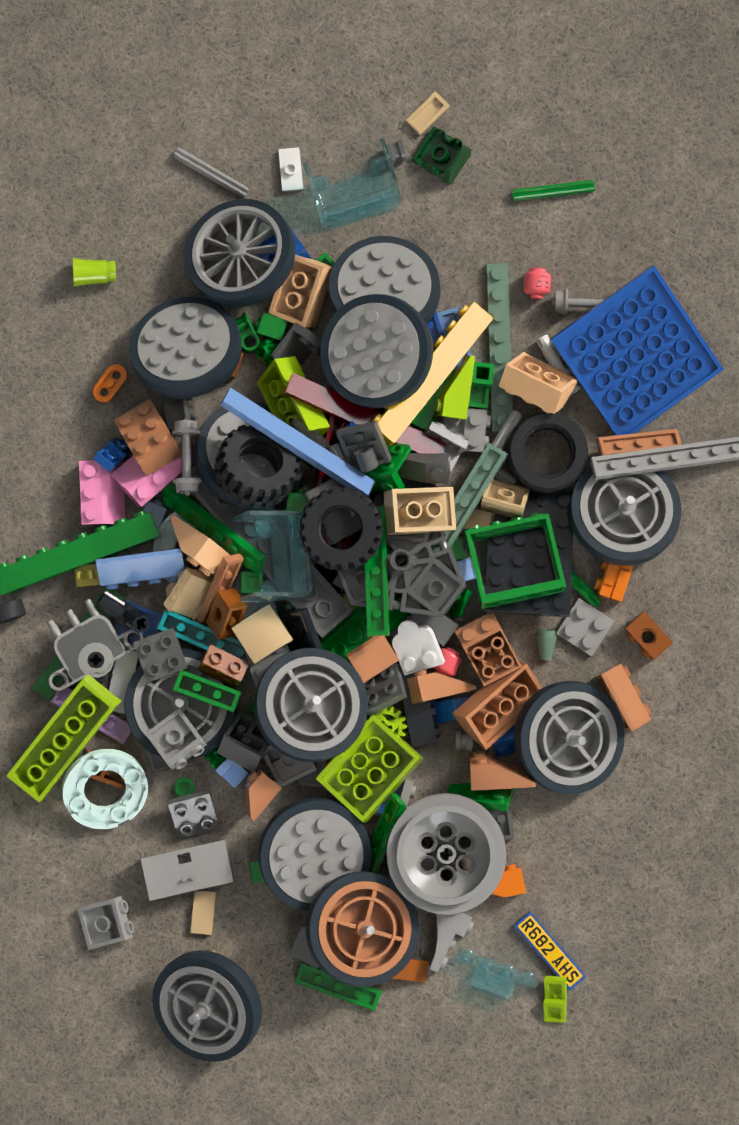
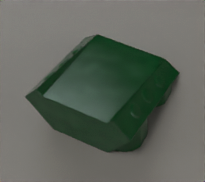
M434 126L412 158V162L449 185L455 181L466 161L470 158L471 149L465 146L460 139L452 138L445 131Z

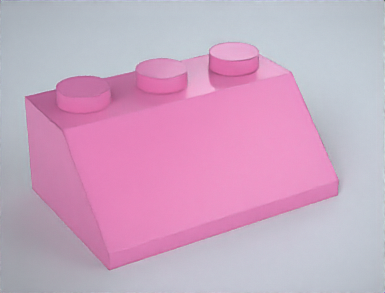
M133 455L110 476L137 507H142L183 471L182 456L146 476Z
M95 460L79 461L81 523L83 526L115 525V521L126 518L125 492L110 476L123 464V461L110 472Z

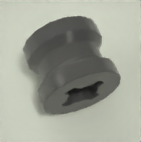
M401 140L396 141L393 145H385L390 165L395 164L399 160H407Z

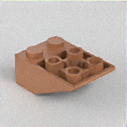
M487 613L455 630V635L484 687L522 668L493 613Z

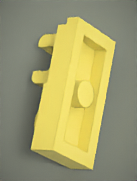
M96 564L85 565L75 569L76 587L100 585Z

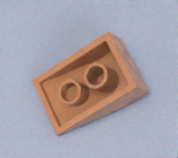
M482 751L473 752V755H468L471 791L536 787V782L525 773L523 768Z

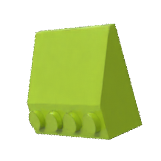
M372 715L364 724L359 737L351 747L334 757L316 779L362 822H368L388 800L390 794L396 791L424 758L376 716Z

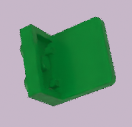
M409 444L391 445L388 448L392 458L389 463L379 464L371 471L362 472L374 480L371 491L386 492L391 489L405 488L397 472L412 450Z

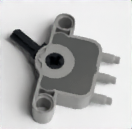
M91 599L84 602L91 617L81 623L71 609L66 611L68 620L73 628L61 634L58 626L53 620H50L47 624L55 639L54 649L64 666L51 674L49 678L50 687L56 691L63 690L83 679L88 674L102 685L106 674L113 666V661L135 649L134 645L128 643V635L136 633L142 639V634L131 629L118 636L110 620L99 614ZM94 654H98V657L102 658V662H99L97 666L94 665V662L90 661ZM55 675L64 677L65 683L63 686L57 687L53 684V677Z

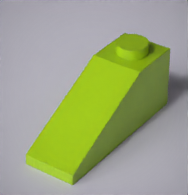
M475 356L464 357L440 393L439 399H436L435 411H437V416L467 419Z

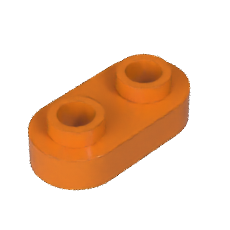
M119 364L109 366L93 388V395L97 401L101 403L110 402L126 382L127 371L123 366ZM115 372L121 374L119 379L113 378ZM102 389L108 390L106 396H101L100 392Z

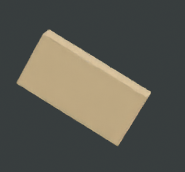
M435 91L405 122L421 136L450 105Z
M201 890L194 892L190 933L212 935L216 892Z

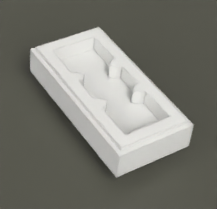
M299 147L278 149L282 192L303 190Z

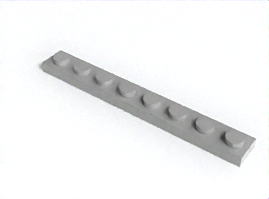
M739 437L591 457L590 463L594 480L735 461L739 460Z

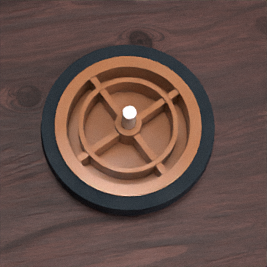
M351 872L327 883L312 901L306 919L307 944L316 963L335 980L352 986L376 985L396 976L411 960L419 938V919L415 905L399 892L392 879L375 872Z

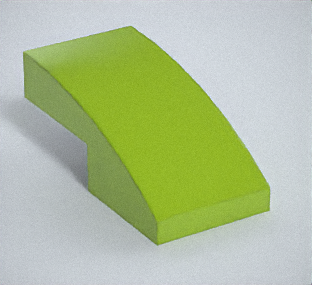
M545 976L544 1022L565 1023L567 977Z

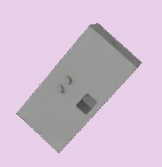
M225 839L141 858L150 901L235 881Z

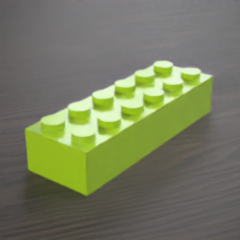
M89 674L86 675L10 770L7 777L40 803L120 704L121 700Z

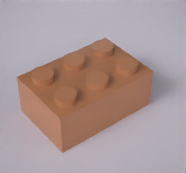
M151 399L114 420L146 476L182 456V451Z

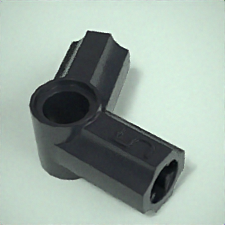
M104 591L95 605L114 617L115 621L135 632L147 631L150 626L149 618L140 613V610L127 602H122L109 592Z

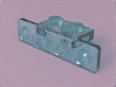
M459 950L455 958L456 962L474 968L469 988L508 1002L515 983L535 990L540 980L530 972H520L510 965L495 963L491 958H481L468 950Z

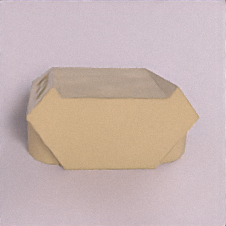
M186 567L185 570L178 574L177 583H170L166 587L167 598L163 603L169 612L179 613L195 621L214 577H208L204 573Z

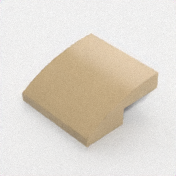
M271 604L232 627V630L254 664L259 663L273 652H277L293 641V638Z

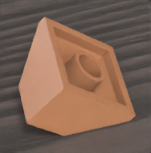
M261 769L253 771L248 776L245 785L244 811L253 821L256 820L282 789L273 778Z

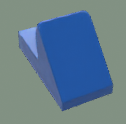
M471 696L432 703L436 712L435 723L456 721L453 712Z

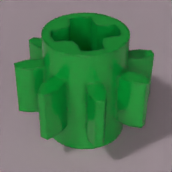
M274 339L260 342V346L256 349L257 359L261 362L264 361V366H270L274 360L271 354L279 344H274Z

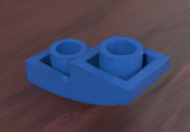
M115 437L108 442L105 448L97 452L93 459L110 472L131 453V450L124 440Z

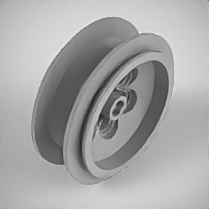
M435 794L411 804L397 820L387 844V864L395 886L409 902L431 913L457 914L477 907L494 892L505 869L506 846L499 825L482 805L462 795ZM445 825L451 827V835L449 837L441 836V827ZM426 836L433 839L434 843L430 848H424L421 844V840ZM463 836H467L471 840L470 845L466 848H462L458 844L459 839ZM444 848L452 850V854L448 855L447 859L440 856V852H444ZM425 858H430L434 862L433 867L429 870L421 866V862ZM462 858H468L471 861L468 869H461L459 867V861ZM443 869L451 870V879L443 880L440 877V872Z

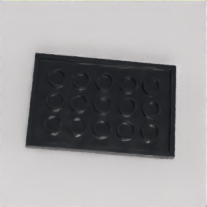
M530 490L522 519L529 518L534 513L549 514L566 583L565 592L485 608L484 613L570 617L573 530L569 519V502L572 492L539 493ZM495 513L493 522H510L512 518ZM543 527L488 538L485 594L555 580Z

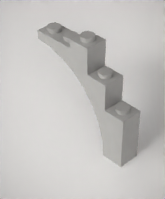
M425 858L421 862V866L426 870L431 869L434 865L433 860L430 858ZM463 912L449 915L436 914L437 941L430 965L431 970L438 973L439 969L445 968L448 958L445 957L448 949L453 950L457 942V938L454 937L455 934L464 937L465 933L470 934L474 922L471 921L472 916Z

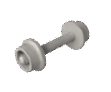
M565 288L564 291H555V299L551 303L554 305L555 313H560L567 317L568 307L593 308L603 300L568 298V288Z
M185 418L184 420L176 421L174 431H172L173 436L182 437L183 478L173 479V483L176 485V493L188 496L191 493H197L199 483H201L200 478H191L190 437L200 434V431L197 429L196 421Z

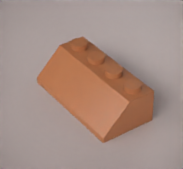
M519 661L522 668L485 687L482 686L453 712L462 729L485 750L516 724L524 704L534 693L542 689L527 663Z

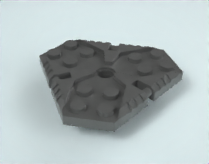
M445 531L387 535L390 611L400 609V612L443 617L466 588V583L452 548L447 545L446 541L448 538ZM439 545L441 551L434 553L432 547ZM400 556L408 558V562L404 567L397 565V559ZM361 565L354 570L338 571L350 604L352 606L366 607L365 565ZM396 593L402 594V601L395 600Z

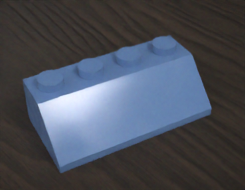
M181 549L96 560L100 586H106V590L118 589V584L127 583V587L140 586V581H148V584L161 583L163 578H169L170 582L178 581V574L186 569L184 552Z

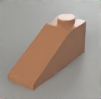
M426 670L415 672L414 677L407 679L412 704L476 690V685L439 673L427 674Z

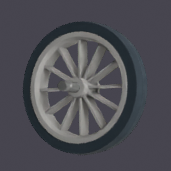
M235 199L217 205L198 220L188 236L184 258L188 275L193 285L202 295L216 304L237 308L257 304L274 294L284 284L292 270L296 249L294 237L287 221L273 207L258 200ZM243 219H253L254 221L243 238ZM237 221V240L233 235H229L224 228L225 225ZM261 222L270 227L252 239ZM222 228L227 235L226 241L229 245L212 239L213 235ZM275 234L277 244L257 247ZM208 243L226 250L204 254ZM276 252L272 263L254 256ZM223 259L205 271L204 262ZM253 261L269 269L258 278L249 264ZM248 266L256 280L243 286V267ZM227 267L218 284L210 280L211 277ZM237 267V287H226Z

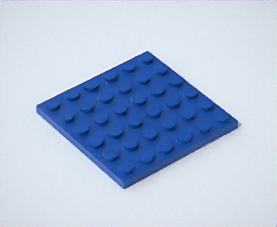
M654 265L549 339L615 436L637 433L724 370Z

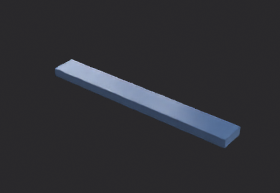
M230 387L220 406L345 487L358 490L365 496L369 495L374 484L373 479Z

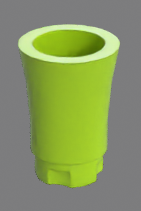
M73 258L74 287L116 282L115 261L107 262V260Z

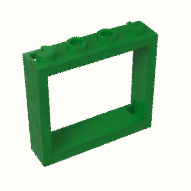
M534 513L529 518L515 517L510 519V522L505 523L495 521L490 523L489 526L480 527V525H476L474 528H469L465 531L464 538L481 609L565 592L566 583L549 514ZM543 527L555 580L485 594L473 541Z

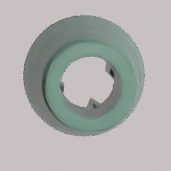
M538 629L536 639L540 660H552L557 638L553 629Z

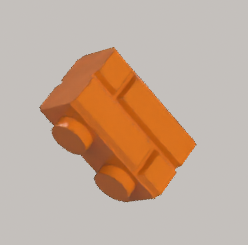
M603 561L601 569L604 570L602 578H597L594 589L598 590L597 595L622 602L634 565L619 566Z

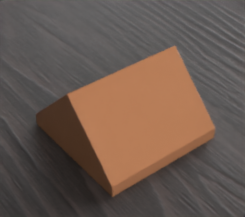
M374 636L346 654L348 662L358 672L363 683L399 661L385 636Z

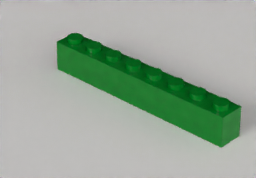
M146 510L134 514L135 518L128 521L126 518L119 519L114 522L115 525L107 528L104 525L94 529L95 533L88 536L87 533H82L75 536V540L69 543L67 540L56 543V547L48 550L45 547L35 551L36 555L28 557V555H23L16 558V562L9 565L8 562L0 564V596H5L94 563L97 559H104L161 538L153 513H146Z

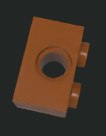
M236 588L217 591L206 623L218 640L236 637L232 627L243 620L248 605Z
M645 611L624 629L627 632L625 637L632 644L636 642L641 647L639 652L647 660L649 658L655 660L673 643ZM648 631L652 634V641L650 643L642 641L641 636L643 632Z

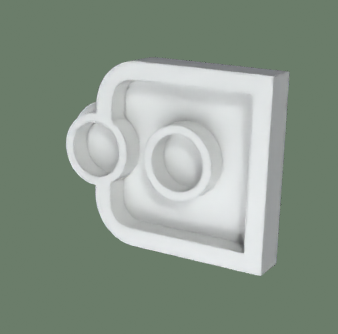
M405 620L399 625L398 633L392 640V646L404 675L444 664L445 659L435 634L429 626H418L412 620Z

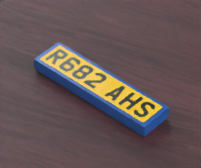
M530 911L514 925L558 977H567V988L569 990L573 989L586 977Z

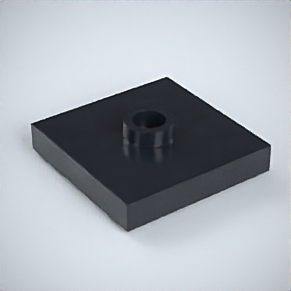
M308 608L282 609L277 612L280 620L293 638V641L287 644L290 651L305 648L320 649L322 647Z

